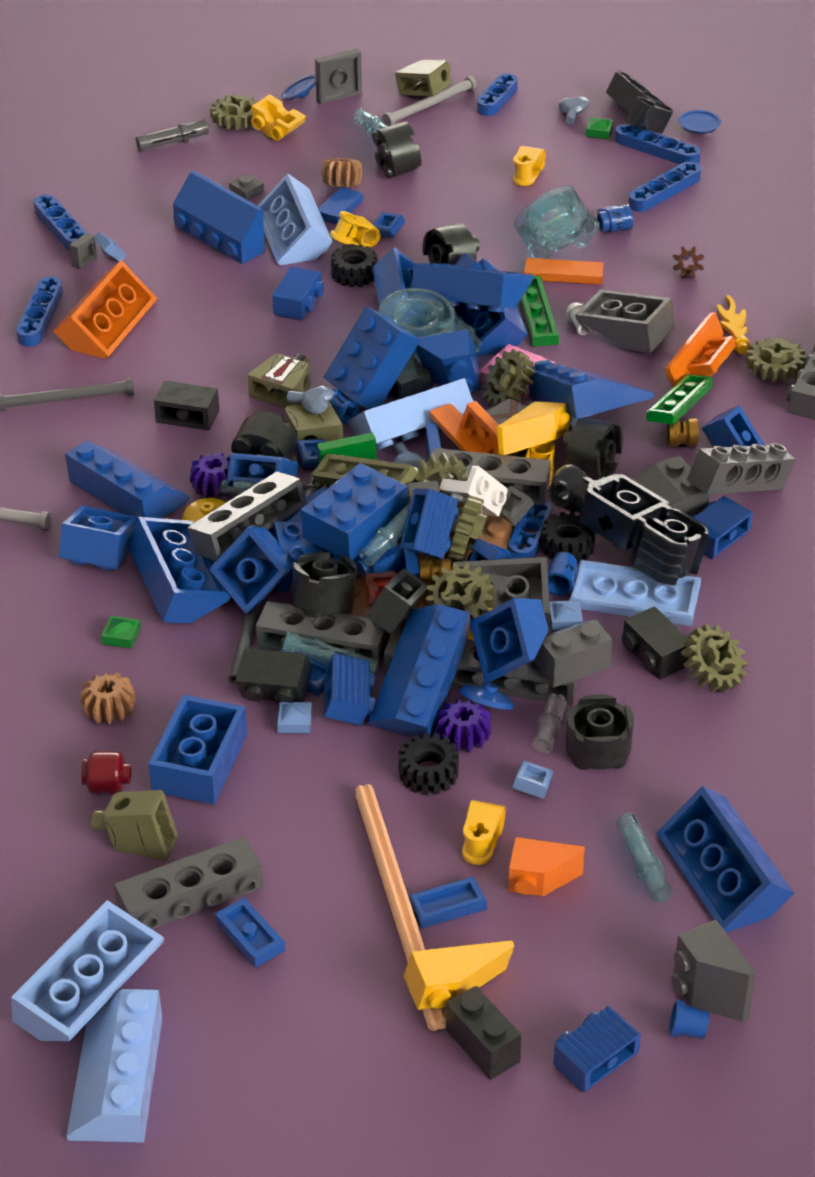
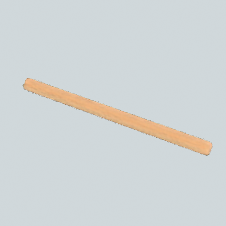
M370 784L359 785L355 789V797L408 962L412 951L425 950L374 789ZM444 1008L423 1009L427 1026L431 1031L446 1028V1012Z

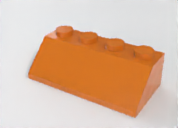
M121 260L101 276L53 332L72 351L106 359L158 298Z

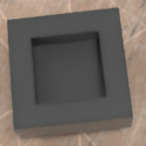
M246 174L230 182L229 189L244 199L249 200L264 192V183Z
M86 233L70 244L73 267L82 269L97 258L95 236Z
M510 485L507 488L506 501L502 506L499 516L515 526L534 505V502L529 496Z

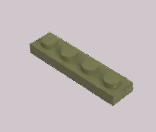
M327 453L313 472L312 477L317 483L333 485L359 463H362L408 486V483H411L418 473L413 465Z

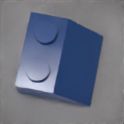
M468 329L418 338L420 342L416 350L422 367L429 371L432 382L442 386L465 378L470 392L481 390L480 363Z
M81 505L62 523L59 557L69 559V562L73 564L89 563L97 565L102 570L117 569L127 558L129 552L127 545L138 517Z
M249 526L209 568L211 573L246 614H250L290 572L283 547L266 528Z
M512 598L470 621L484 682H491L535 659L549 630L541 599Z

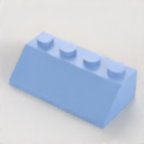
M288 173L258 205L263 211L264 233L279 265L316 260L322 253L328 250L333 242L310 189Z
M463 378L363 411L348 420L347 423L356 436L373 432L376 438L377 449L380 450L394 445L393 439L402 437L404 442L418 437V431L426 429V424L435 423L429 417L431 410L452 404L463 415L467 404L473 402L466 380Z
M107 900L11 997L12 1022L39 1041H70L164 942V937Z
M121 989L86 1023L66 1135L67 1141L144 1143L162 1024L159 990Z

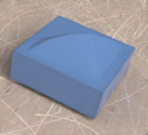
M98 232L95 235V241L102 248L103 255L118 261L126 257V253L120 246L105 234Z
M580 600L549 602L552 631L562 630L583 623Z
M312 702L279 703L278 733H311Z
M522 760L512 788L544 799L554 771Z

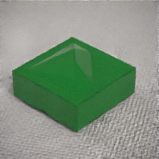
M590 117L586 127V136L609 139L614 126V120Z
M110 615L101 635L102 644L132 648L141 629L140 619Z

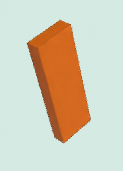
M526 258L524 274L541 276V280L546 282L601 285L604 262Z

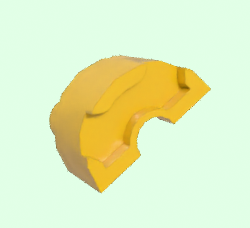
M270 94L252 105L253 117L251 118V123L253 127L261 130L275 141H279L298 128L306 119L304 114L295 109L291 111L285 110L283 102Z

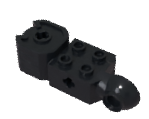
M571 464L563 465L555 472L548 490L552 503L570 512L580 513V523L588 527L593 533L599 534L612 542L615 547L623 550L633 547L631 562L636 569L656 582L666 585H676L678 578H683L690 573L698 574L709 538V531L703 523L681 510L671 508L669 506L670 502L624 474H612L606 478L603 477L594 481L587 477L586 473L579 467Z

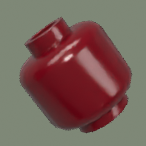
M96 750L91 752L88 758L83 759L81 783L82 785H87L89 792L92 794L114 795L117 792H122L124 784H130L132 765L125 763V757L121 752Z

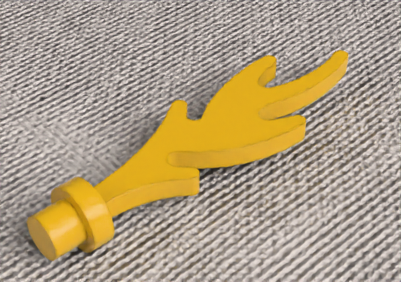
M726 295V301L729 303L730 309L725 310L720 304L717 305L718 314L723 320L720 321V325L733 336L736 343L734 350L739 354H745L749 348V340L744 336L747 333V327H743L746 322V310L742 309L740 314H736L734 300L730 295Z

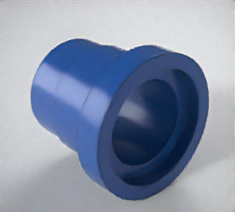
M676 999L670 1016L669 1036L678 1038L679 1035L704 1039L709 1023V1011L687 1006L684 1001Z

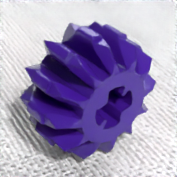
M211 452L209 456L200 455L199 460L192 461L189 477L196 494H204L205 498L215 496L218 499L219 495L229 496L230 491L236 490L237 484L229 482L227 479L230 456L225 457L223 453L213 455Z
M457 698L455 704L445 703L443 710L438 711L436 733L440 735V740H443L445 737L450 739V744L454 743L456 745V751L466 749L471 752L473 746L482 748L485 741L489 740L491 735L490 713L480 703L474 705L470 699L467 702H461Z

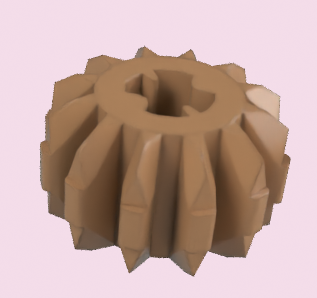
M327 158L323 160L321 168L322 181L326 185L337 187L358 186L361 184V178L363 177L362 164L354 159Z
M105 672L104 676L93 675L91 681L84 682L80 703L88 719L93 718L97 724L107 721L110 725L112 720L117 719L123 722L125 715L132 714L136 694L129 678H122L119 672L114 675H109Z

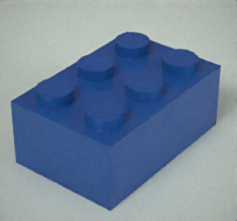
M365 306L323 378L361 406L369 409L381 406L420 340L388 316Z
M359 463L301 509L303 538L339 557L343 555L353 560L407 516L408 486Z
M182 695L148 763L151 790H163L165 795L215 805L248 735L246 707Z

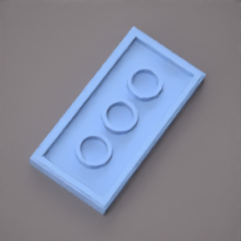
M580 560L569 601L580 600L582 610L632 617L655 606L673 624L692 626L701 578L685 576L678 578L676 585H666L656 582L633 567Z

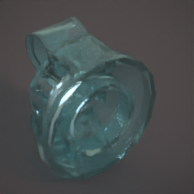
M565 185L550 190L532 201L520 212L513 226L527 245L531 258L550 259L554 251H558L571 243L579 247L587 246L598 231L599 222L588 212L573 186Z
M422 288L403 289L390 294L384 299L378 312L388 316L416 338L454 332V308L444 296L435 291ZM415 349L413 355L416 359H420Z

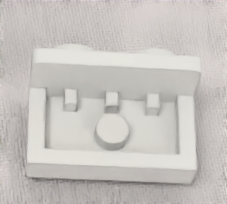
M472 466L467 482L443 478L439 488L446 495L458 498L457 505L462 507L466 505L470 495L484 499L481 514L498 517L508 492L504 485L479 466Z

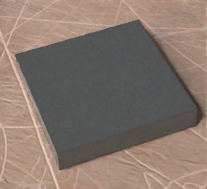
M358 48L315 59L316 101L319 104L362 94L361 52Z

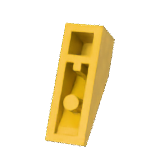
M535 401L497 426L499 455H507L556 440L565 434L566 431H569L570 415L567 413V403Z
M513 941L412 951L404 978L417 1010L446 1007V1002L476 985L478 988L505 971L515 947Z

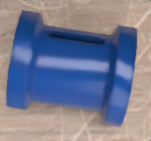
M333 389L335 394L329 402L341 423L348 424V420L357 416L359 405L354 401L348 400L339 389Z

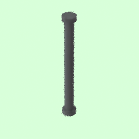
M132 377L126 378V381L12 396L0 394V410L5 411L6 407L128 392V395L134 394Z

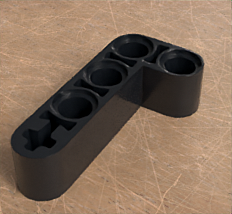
M616 70L606 93L629 112L626 118L628 122L642 129L663 133L674 111L635 78L623 71Z

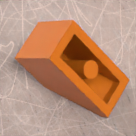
M516 837L509 866L508 891L524 895L545 896L582 876L585 847Z

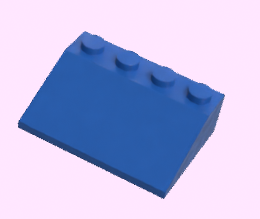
M551 360L537 361L534 363L535 366L531 367L535 370V373L530 376L533 384L528 385L530 400L567 403V413L575 419L654 398V392L605 375L552 363Z

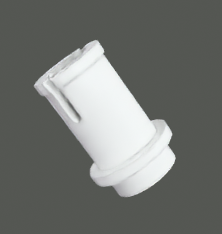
M577 302L570 304L566 309L567 319L573 322L578 334L587 335L588 332L584 327L585 324L576 320L575 314L584 305Z

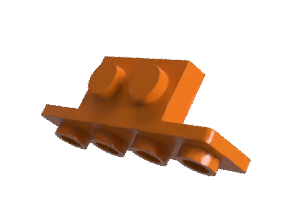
M715 312L708 314L665 367L666 376L672 388L687 374L708 377L714 375L735 348L736 343L733 336L723 337L724 332Z
M477 401L468 403L463 415L452 404H447L430 411L429 417L461 451L499 455L497 426L499 425Z

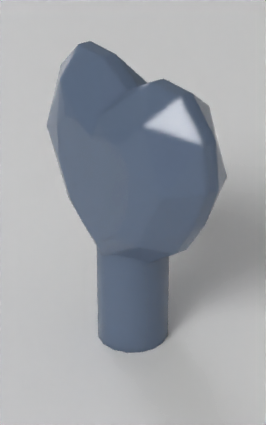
M581 96L575 98L565 97L560 101L559 108L567 115L565 122L568 125L575 123L576 115L581 114L588 107L589 100Z
M319 386L311 388L305 393L289 391L287 393V401L302 404L303 408L312 414H320L325 412L328 407L327 403L333 398L335 393L330 387Z
M402 442L397 443L394 447L398 454L393 461L394 463L408 464L419 468L420 459L427 462L419 454L409 452Z

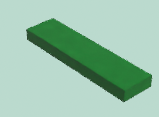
M533 276L531 284L519 301L532 347L558 345L559 335L541 276Z
M687 374L646 412V421L674 425L713 388V378Z

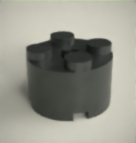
M406 121L372 132V139L378 152H375V159L379 167H384L387 178L414 171L421 166L420 148L418 143L414 144L411 136L415 134Z
M463 223L433 228L427 231L423 238V255H428L430 263L455 265L465 252L476 260V252L480 249L478 238L472 236L469 229Z
M256 411L243 421L232 442L231 451L238 454L284 457L289 459L297 444V434L291 425L288 428L282 423L283 418L268 411Z
M588 417L577 419L572 430L566 431L563 437V447L567 448L564 465L571 464L577 466L586 473L587 477L596 479L606 478L614 474L618 463L614 462L616 453L621 454L623 435L620 426H616L612 422Z
M313 552L298 557V563L294 562L292 601L298 607L306 610L307 616L313 618L323 617L325 613H349L353 611L356 563L343 555H340V560L330 558L329 552Z
M592 694L579 699V704L569 708L567 712L565 744L567 753L574 760V765L581 770L590 768L618 769L626 764V759L631 753L634 716L630 707L626 704L624 707L617 703L616 698L613 696Z

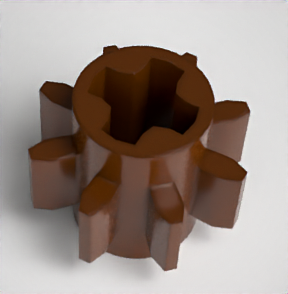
M682 246V253L679 256L673 255V259L678 261V264L673 266V270L677 271L680 269L682 271V279L686 274H691L695 278L697 269L704 270V267L698 262L703 260L704 256L703 254L696 256L695 246L692 247L691 251H686ZM689 257H692L694 265H689L685 268L683 260L687 261Z

